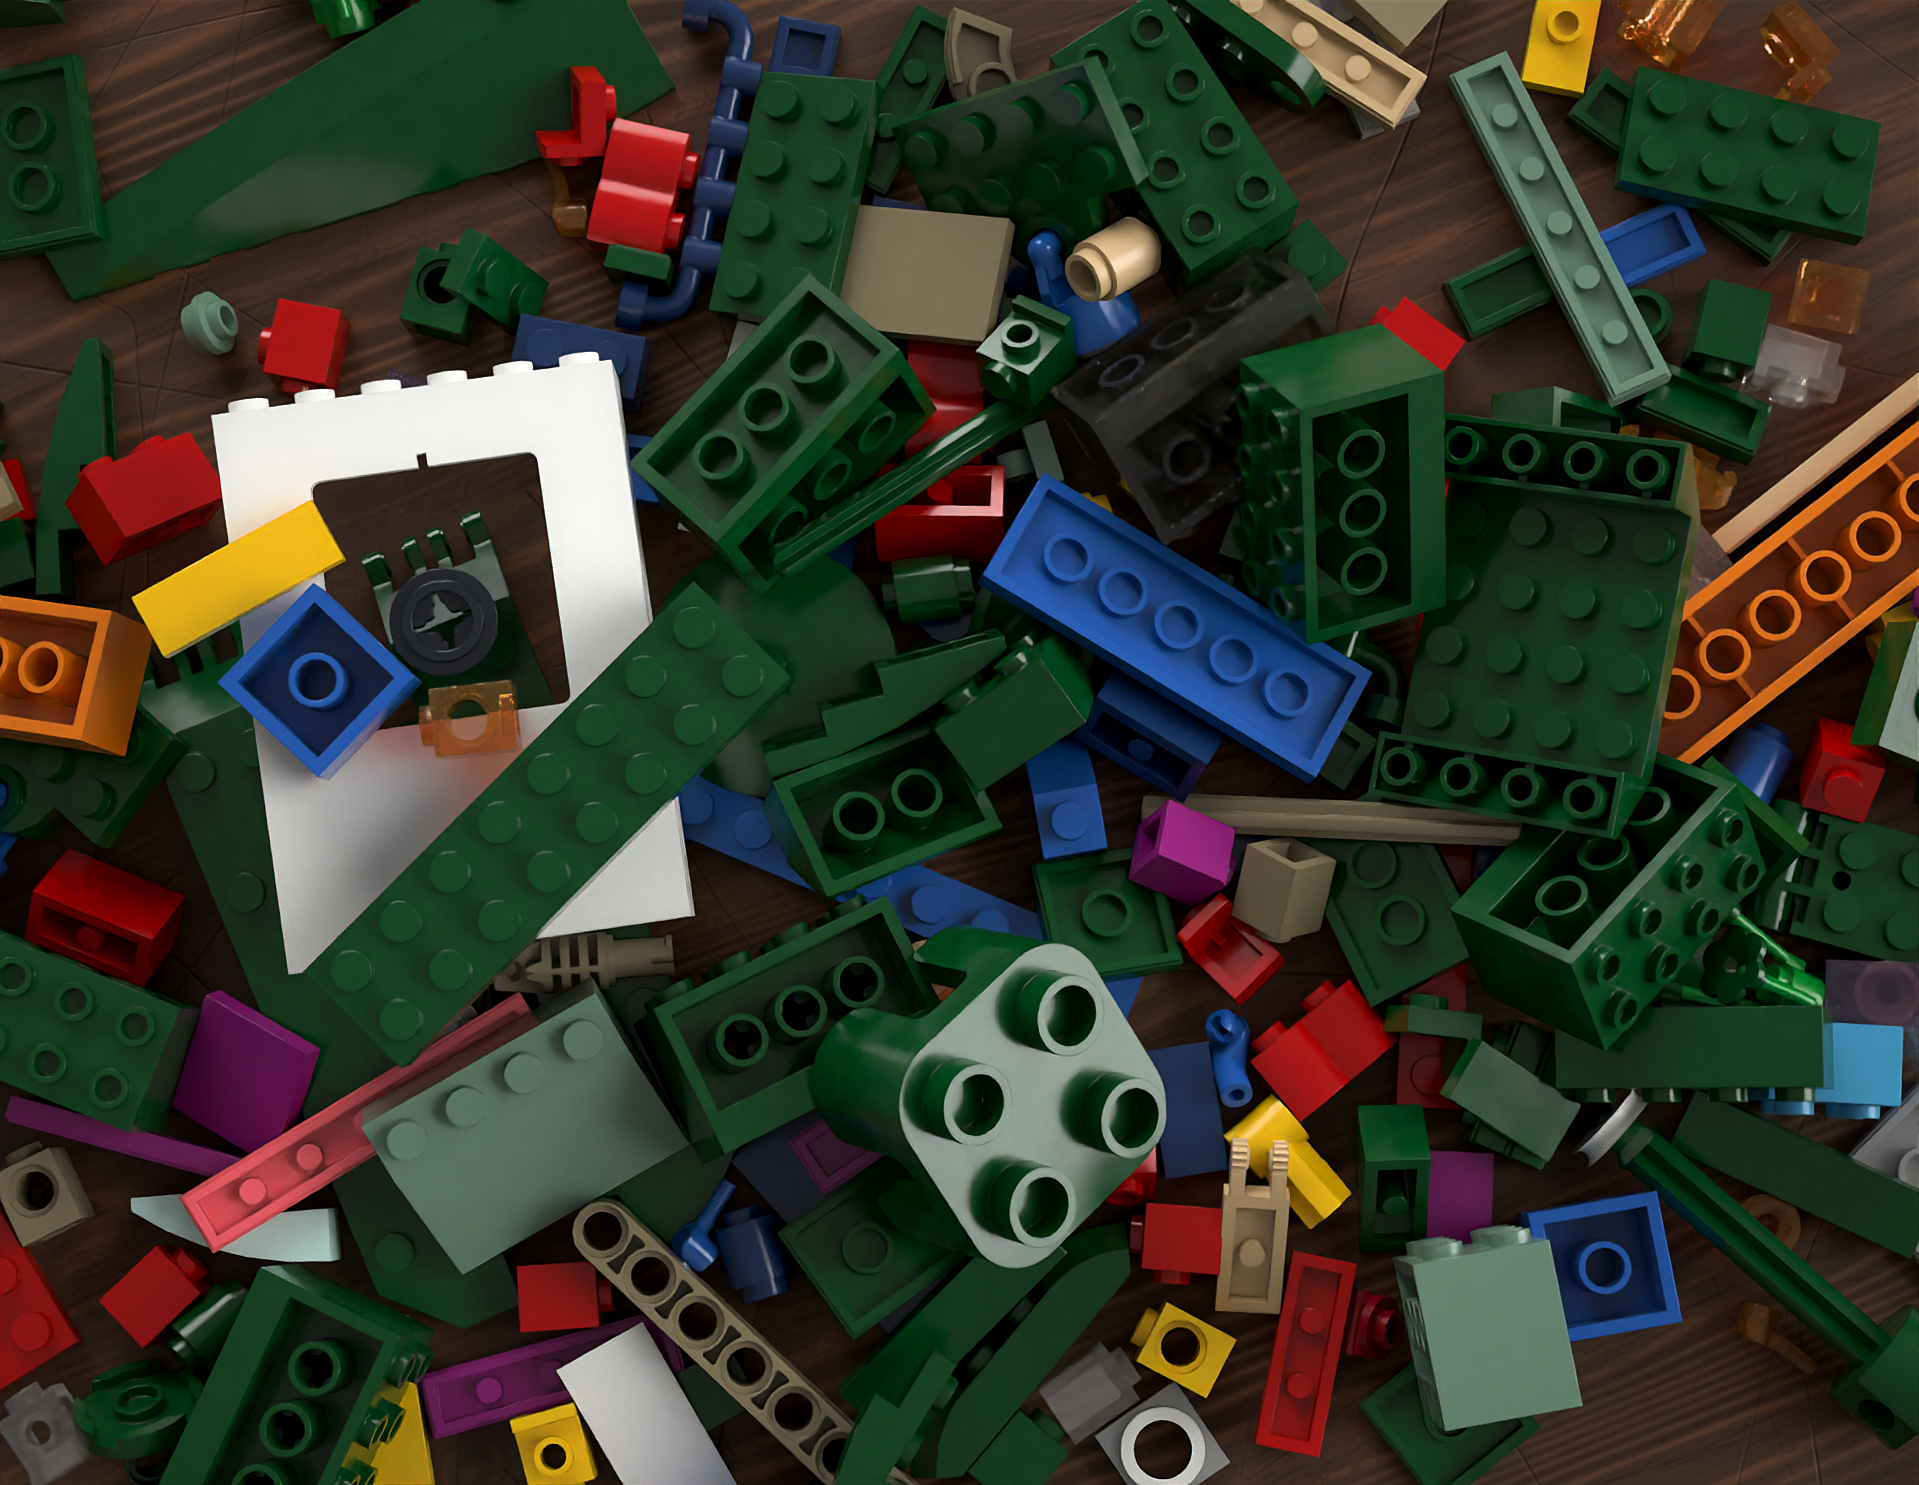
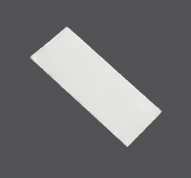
M643 1322L556 1370L623 1485H737Z

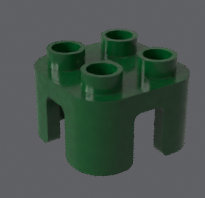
M971 925L951 926L930 937L916 950L913 958L929 983L956 990L931 1013L919 1019H910L866 1007H861L848 1013L830 1030L817 1052L812 1074L813 1096L823 1120L838 1139L844 1143L898 1160L915 1180L913 1182L899 1178L878 1198L881 1208L898 1229L916 1238L1007 1268L1028 1267L1049 1256L1150 1155L1161 1138L1166 1124L1165 1090L1156 1067L1097 970L1084 954L1064 944Z

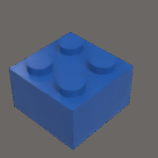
M313 583L217 683L318 778L329 781L423 682L331 595Z
M1639 1190L1516 1212L1519 1227H1522V1229L1529 1228L1530 1234L1533 1237L1550 1241L1570 1342L1682 1322L1657 1191Z

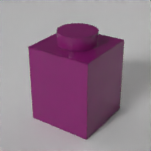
M1168 800L1138 825L1128 879L1194 908L1214 892L1222 891L1229 884L1236 867V858L1231 855L1236 829L1172 800Z

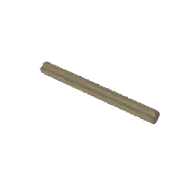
M1149 792L1144 795L1141 807V819L1144 821L1168 800H1172L1235 828V834L1508 847L1515 839L1519 838L1524 830V823L1416 803L1189 794L1185 802L1182 803L1165 792Z

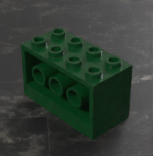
M1140 0L1051 55L1049 71L1096 55L1098 56L1150 174L1135 186L1108 194L1123 217H1134L1149 225L1156 232L1161 243V266L1158 271L1182 306L1265 254L1289 234L1300 202L1167 0Z
M808 274L628 464L679 523L762 596L778 579L766 563L764 558L765 551L865 487L937 411V408L900 349L811 274Z
M1381 323L1239 359L1240 385L1236 386L1234 396L1238 414L1242 419L1243 444L1238 447L1237 460L1245 481V502L1240 506V521L1247 536L1248 560H1245L1242 565V575L1250 595L1257 597L1275 614L1282 625L1288 626L1307 645L1445 607L1444 372Z
M1656 752L1651 782L1616 840L1529 824L1520 836L1507 847L1450 908V911L1486 996L1606 1052L1625 1030L1633 1026L1639 1014L1660 990L1676 978L1680 968L1705 940L1711 938L1717 932L1723 920L1741 900L1756 889L1767 871L1737 783Z
M863 893L831 908L826 915L815 920L818 929L811 932L806 921L772 937L770 942L759 947L758 949L762 956L753 960L748 949L716 964L712 967L713 970L702 975L701 977L705 984L694 988L690 978H687L655 994V998L643 1004L648 1014L635 1023L633 1027L702 1166L817 1108L812 1089V1074L816 1055L830 1030L848 1013L855 1009L866 1007L910 1019H919L931 1013L941 1004L932 984L927 981L913 958L915 950L887 895L868 904ZM840 983L848 989L850 999L841 991ZM783 1011L785 1013L788 1012L794 1021L793 1028L788 1026L783 1020ZM725 1038L735 1044L738 1051L736 1058L726 1052L723 1046Z
M0 927V1080L129 1133H163L173 1110L171 1104L201 1009L146 986L141 987L26 940L24 939L25 937Z
M299 1263L260 1267L159 1485H374L378 1469L371 1466V1463L381 1442L387 1445L390 1444L402 1425L406 1409L399 1405L409 1383L418 1384L429 1367L434 1349L427 1345L435 1329ZM329 1357L333 1363V1373L329 1366ZM301 1419L304 1423L305 1433L302 1430L303 1426L300 1423Z

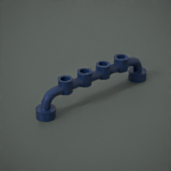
M686 0L683 13L682 28L706 33L709 21L722 25L729 35V46L675 287L667 296L661 298L648 296L650 283L625 278L619 299L615 328L639 333L642 321L667 322L678 318L694 305L701 289L703 278L715 280L723 243L711 241L716 217L728 220L736 183L725 181L729 158L742 160L749 129V123L738 121L743 98L755 100L763 63L751 61L754 32L747 16L735 4L727 0Z

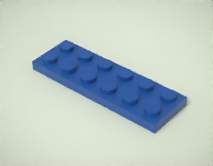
M1045 472L1037 480L977 582L1307 784L1317 777L1372 675L1371 671L1322 641L1310 645L1305 644L1288 626L1282 625L1275 614L1268 608Z

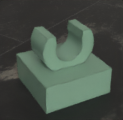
M1046 420L1021 427L1023 449L1010 451L996 457L998 461L996 465H1005L1006 487L1032 478L1036 484L1043 472L1063 484L1065 482Z

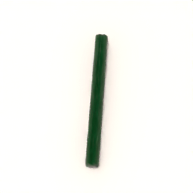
M1075 363L1033 410L1008 399H1000L768 548L764 553V558L773 574L780 580L791 577L1082 389L1085 379L1077 364Z

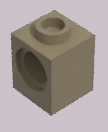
M38 1141L4 1157L8 1168L0 1171V1200L22 1247L40 1245L97 1217L65 1147H48L43 1149L41 1142ZM40 1172L47 1175L54 1186L53 1198L43 1209L36 1207L28 1195L30 1181Z

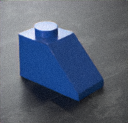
M1078 728L1024 763L1042 862L1106 852L1108 848L1097 784L1086 743L1074 737Z

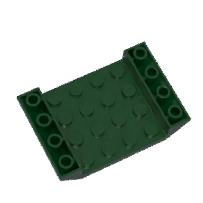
M1444 413L1445 483L1448 484L1445 501L1446 606L1424 612L1401 733L1379 732L1368 795L1616 840L1651 782L1701 523L1692 445L1688 442Z

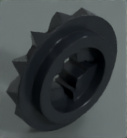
M453 568L426 570L412 577L398 591L390 610V634L400 655L418 670L434 676L463 674L486 659L498 635L497 606L486 587L472 575ZM435 595L439 596L440 602L445 604L451 613L462 612L465 614L472 611V616L463 618L464 622L454 627L456 638L453 641L456 648L451 650L449 643L444 641L440 633H428L425 631L417 634L416 631L426 627V623L435 619L434 607H436V603L433 597Z

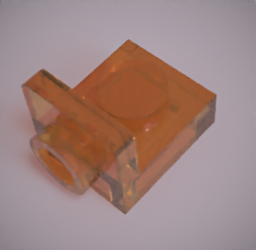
M1795 0L1784 1L1772 11L1759 29V32L1765 37L1764 45L1771 57L1781 66L1786 68L1790 66L1796 72L1782 86L1774 98L1791 101L1794 97L1798 96L1803 103H1806L1833 79L1827 70L1841 52Z

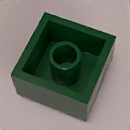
M1031 627L1017 635L1006 644L1007 649L1003 651L1006 655L1004 658L987 669L985 667L955 692L948 695L941 703L944 710L934 730L980 792L1087 722L1099 684L1064 635L1051 627H1048L1039 634Z

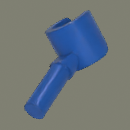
M723 1178L701 1215H698L695 1222H689L680 1227L674 1233L671 1240L673 1252L697 1272L706 1269L719 1253L717 1245L707 1234L714 1227L715 1221L736 1188L735 1185Z

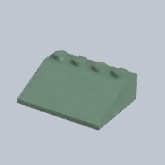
M593 977L363 1107L361 1128L395 1184L462 1275L690 1145L685 1133Z

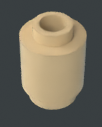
M1124 217L1078 243L1073 250V254L1067 258L1065 263V273L1071 288L1081 299L1087 302H1095L1097 300L1110 301L1158 272L1161 266V243L1159 237L1149 225L1134 217Z

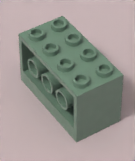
M1508 1224L1469 1231L1472 1243L1463 1245L1461 1240L1456 1241L1455 1239H1450V1237L1444 1238V1236L1407 1242L1405 1244L1408 1255L1393 1257L1422 1409L1444 1431L1583 1406L1550 1241L1548 1239L1531 1236L1529 1228L1522 1229V1227H1515V1225L1508 1226Z

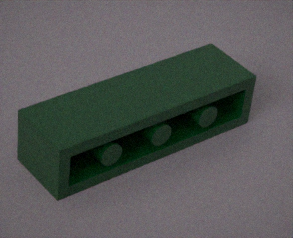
M1823 1005L1644 1008L1633 1026L1625 1030L1606 1052L1555 1028L1556 1089L1575 1091L1576 1103H1616L1615 1090H1641V1102L1680 1103L1682 1102L1681 1090H1707L1708 1102H1748V1090L1775 1089V1102H1816V1089H1834L1832 1009Z

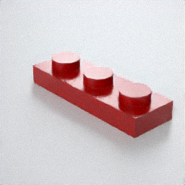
M1291 1250L1281 1297L1280 1314L1277 1317L1253 1438L1255 1444L1314 1457L1320 1456L1357 1264Z

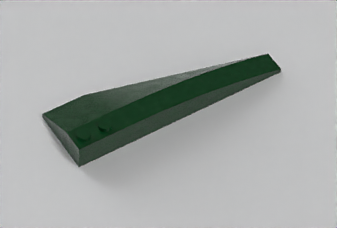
M421 0L253 103L101 205L100 210L105 240L46 252L45 254L70 297L77 303L153 280L154 275L180 267H185L186 269L209 263L210 258L243 248L249 251L272 244L271 240L299 231L301 234L400 205L401 200L432 191L433 194L456 188L457 183L490 173L496 176L518 169L517 165L543 158L535 144V131L572 130L570 67L596 66L605 79L606 85L614 86L617 109L616 118L624 120L674 92L676 88L626 0ZM614 123L606 124V131L611 129Z

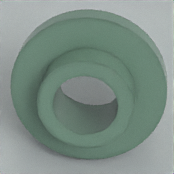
M207 291L194 296L191 304L182 309L181 324L184 334L190 345L197 352L203 354L211 352L220 355L233 348L235 335L238 332V320L233 308L227 301L221 300L214 293Z

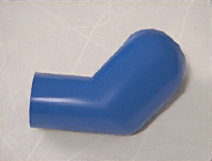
M1219 1009L1213 1012L1207 1019L1205 1033L1211 1040L1209 1049L1214 1078L1221 1101L1224 1105L1235 1108L1247 1104L1253 1095L1246 1071L1251 1030L1243 1016L1235 1015L1228 1009Z

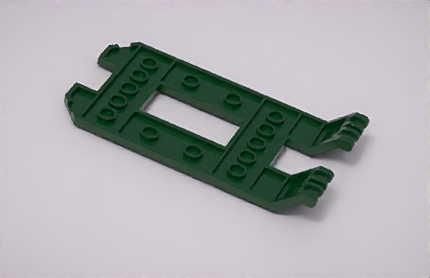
M479 509L462 515V519L459 520L468 543H472L477 557L461 565L455 566L450 554L452 549L443 528L436 526L426 530L439 567L461 570L475 577L486 587L497 606L498 635L486 659L463 674L434 676L413 667L400 655L393 643L389 627L391 606L398 593L392 579L393 572L385 553L380 552V550L361 557L372 585L394 656L423 682L411 694L419 716L392 728L557 704L519 615L497 549ZM411 536L402 540V551L410 568L413 567L415 576L430 570L416 537ZM435 595L433 596L436 607H434L435 619L426 623V627L416 631L417 634L425 631L428 633H440L444 641H447L451 650L456 648L453 641L456 638L454 627L464 622L463 618L472 616V611L465 614L462 612L451 613L445 604L440 602L439 596ZM237 620L226 627L232 639L236 641L240 656L221 663L216 651L217 645L212 634L195 644L201 657L204 671L197 672L190 652L186 648L170 657L177 666L180 680L165 687H162L157 675L158 669L151 652H149L139 701L147 711L186 744V747L163 776V779L261 1014L321 1049L301 1108L306 1120L397 1064L305 973L288 975L253 716L217 683L244 655L240 620ZM648 923L581 932L595 933L606 931V934H613V940L654 937ZM663 975L616 979V986H610V989L600 991L689 1140L633 1027L635 1023L648 1014L643 1004L655 998V994L673 985L671 977ZM563 992L535 994L540 1006L563 994ZM689 1140L690 1145L594 1200L609 1198L619 1194L623 1205L661 1241L667 1244L671 1242L674 1233L680 1227L689 1222H695L698 1215H701L722 1178L724 1179L736 1149L702 1166ZM378 1154L332 1181L334 1190L378 1295L462 1329L519 1306L517 1279L506 1252H501L462 1275L395 1184ZM583 1205L582 1207L576 1209L575 1211H573V1212H571V1213H574V1212H576V1211H578V1210H581L585 1205Z

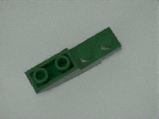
M931 1344L896 1400L877 1388H872L854 1421L843 1447L832 1485H904L889 1474L894 1466L902 1472L908 1467L924 1439L923 1436L916 1432L929 1409L939 1414L953 1395L959 1380L951 1375L957 1366L951 1356Z

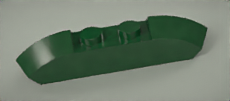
M1125 1221L1091 1228L1062 1242L1066 1247L1067 1254L1039 1281L1046 1287V1290L1039 1298L1029 1291L1018 1302L1005 1319L1013 1327L1010 1333L997 1348L989 1341H986L963 1369L971 1377L970 1381L965 1387L958 1383L950 1400L939 1414L930 1409L916 1430L924 1439L910 1462L911 1478L939 1479L962 1477L1129 1277L1131 1270Z

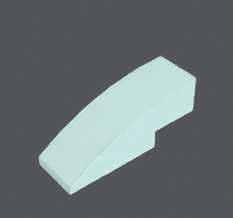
M182 1194L131 1198V1211L168 1232L209 1247L181 1203L179 1197ZM339 1207L281 1212L220 1250L245 1257L286 1262L334 1261L342 1259Z

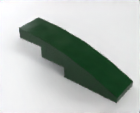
M99 338L85 339L61 398L44 464L36 525V596L46 602L60 604L76 602L73 540L87 539V537L66 507L65 502L79 483L77 475L87 465L102 457L110 456L113 461L119 460L113 352Z
M997 628L872 661L878 686L817 702L823 727L761 743L770 777L774 778L837 757L898 728L955 692L1005 651L1007 647L1004 636Z

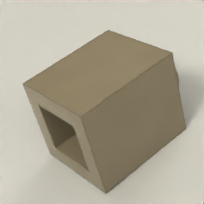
M1291 836L1247 844L1231 915L1254 927L1257 936L1271 942L1285 943L1289 942L1292 937L1320 931L1337 860Z

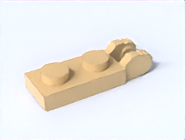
M1232 1137L1229 1184H1224L1222 1251L1220 1275H1216L1215 1311L1280 1314L1290 1206L1289 1187H1286L1289 1155L1288 1141L1273 1140L1272 1148L1269 1149L1268 1154L1269 1186L1245 1185L1246 1170L1250 1164V1148L1247 1145V1138Z

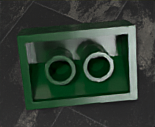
M940 717L772 782L762 810L788 865L825 901L1001 831L1003 826L985 790L979 791L934 730Z

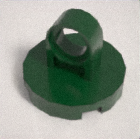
M145 1359L122 1364L91 1381L93 1393L85 1398L84 1401L76 1397L72 1404L73 1422L78 1441L88 1452L108 1459H120L130 1482L134 1485H159L204 1386L202 1377L197 1371L191 1374L182 1366L180 1371L162 1370L160 1359ZM168 1449L166 1457L153 1467L144 1468L135 1464L136 1458L157 1454Z

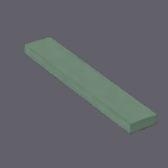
M1507 51L1449 75L1448 85L1609 405L1614 407L1668 383L1672 375Z

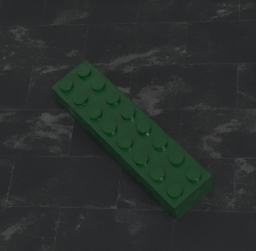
M693 581L303 972L401 1069L410 1066L791 683V677Z

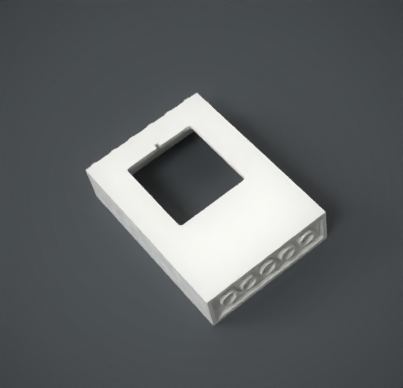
M596 352L575 353L560 357V367L533 371L532 362H510L494 366V376L467 380L466 371H445L428 375V385L401 389L400 380H381L362 384L361 395L335 398L333 389L309 390L295 394V404L269 407L268 399L265 398L244 399L229 403V413L211 415L229 544L306 501H313L312 491L319 483L419 469L418 456L426 455L429 468L523 454L534 455L538 461L570 686V698L563 704L377 730L329 781L318 778L253 717L288 975L304 973L303 971L653 622L632 469L628 464L630 462L620 385L612 360L599 361V356ZM324 573L239 619L244 654L313 583L326 591ZM678 796L536 939L695 916Z

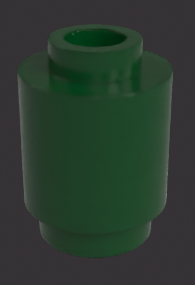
M951 552L895 560L891 561L893 574L880 576L886 614L899 612L901 624L961 615L960 609L976 606L968 556L952 558Z
M231 1278L222 1287L215 1284L168 1325V1331L173 1339L166 1344V1347L176 1361L191 1374L198 1368L209 1375L212 1372L249 1292L236 1279Z

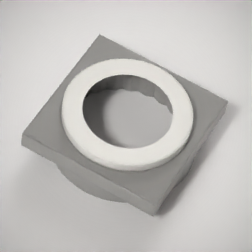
M1175 1381L1170 1382L1143 1402L1135 1405L1123 1416L1094 1435L1127 1485H1198L1230 1463ZM1158 1420H1168L1180 1425L1187 1432L1192 1444V1456L1188 1466L1181 1474L1170 1479H1156L1148 1476L1139 1468L1134 1457V1442L1138 1433L1147 1424Z

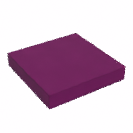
M221 990L206 994L171 1107L250 1154L296 1126L321 1049Z

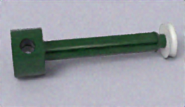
M1625 1090L1616 1099V1103L1599 1109L1593 1117V1126L1581 1139L1572 1154L1578 1151L1586 1153L1589 1157L1587 1167H1590L1611 1149L1617 1155L1620 1170L1626 1168L1648 1189L1657 1191L1658 1197L1842 1357L1846 1363L1831 1384L1828 1396L1889 1450H1897L1919 1434V1310L1912 1304H1906L1878 1326L1656 1132L1659 1127L1643 1126L1635 1120L1647 1105V1103L1641 1102V1097L1635 1093V1090Z

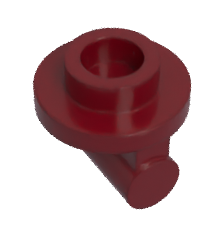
M1352 1288L1340 1352L1380 1361L1386 1358L1392 1350H1395L1401 1343L1405 1328L1404 1317L1399 1311L1396 1300L1390 1296L1375 1295L1373 1292Z

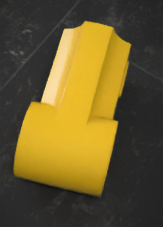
M1273 1094L1223 1135L1230 1147L1232 1137L1247 1138V1145L1250 1148L1249 1169L1260 1180L1265 1178L1268 1182L1270 1178L1268 1154L1269 1149L1272 1148L1273 1140L1288 1141L1289 1155L1286 1187H1289L1290 1193L1289 1207L1308 1229H1312L1319 1222L1327 1218L1352 1194L1329 1164L1307 1142L1310 1137L1301 1124Z

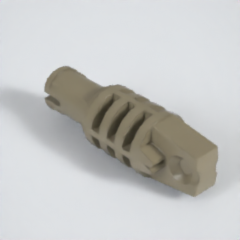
M606 931L535 939L493 982L494 988L497 991L553 994L558 992L565 993L593 977L600 990L616 986V979L663 975L671 977L674 976L672 934L665 935V937L613 940V934H606Z

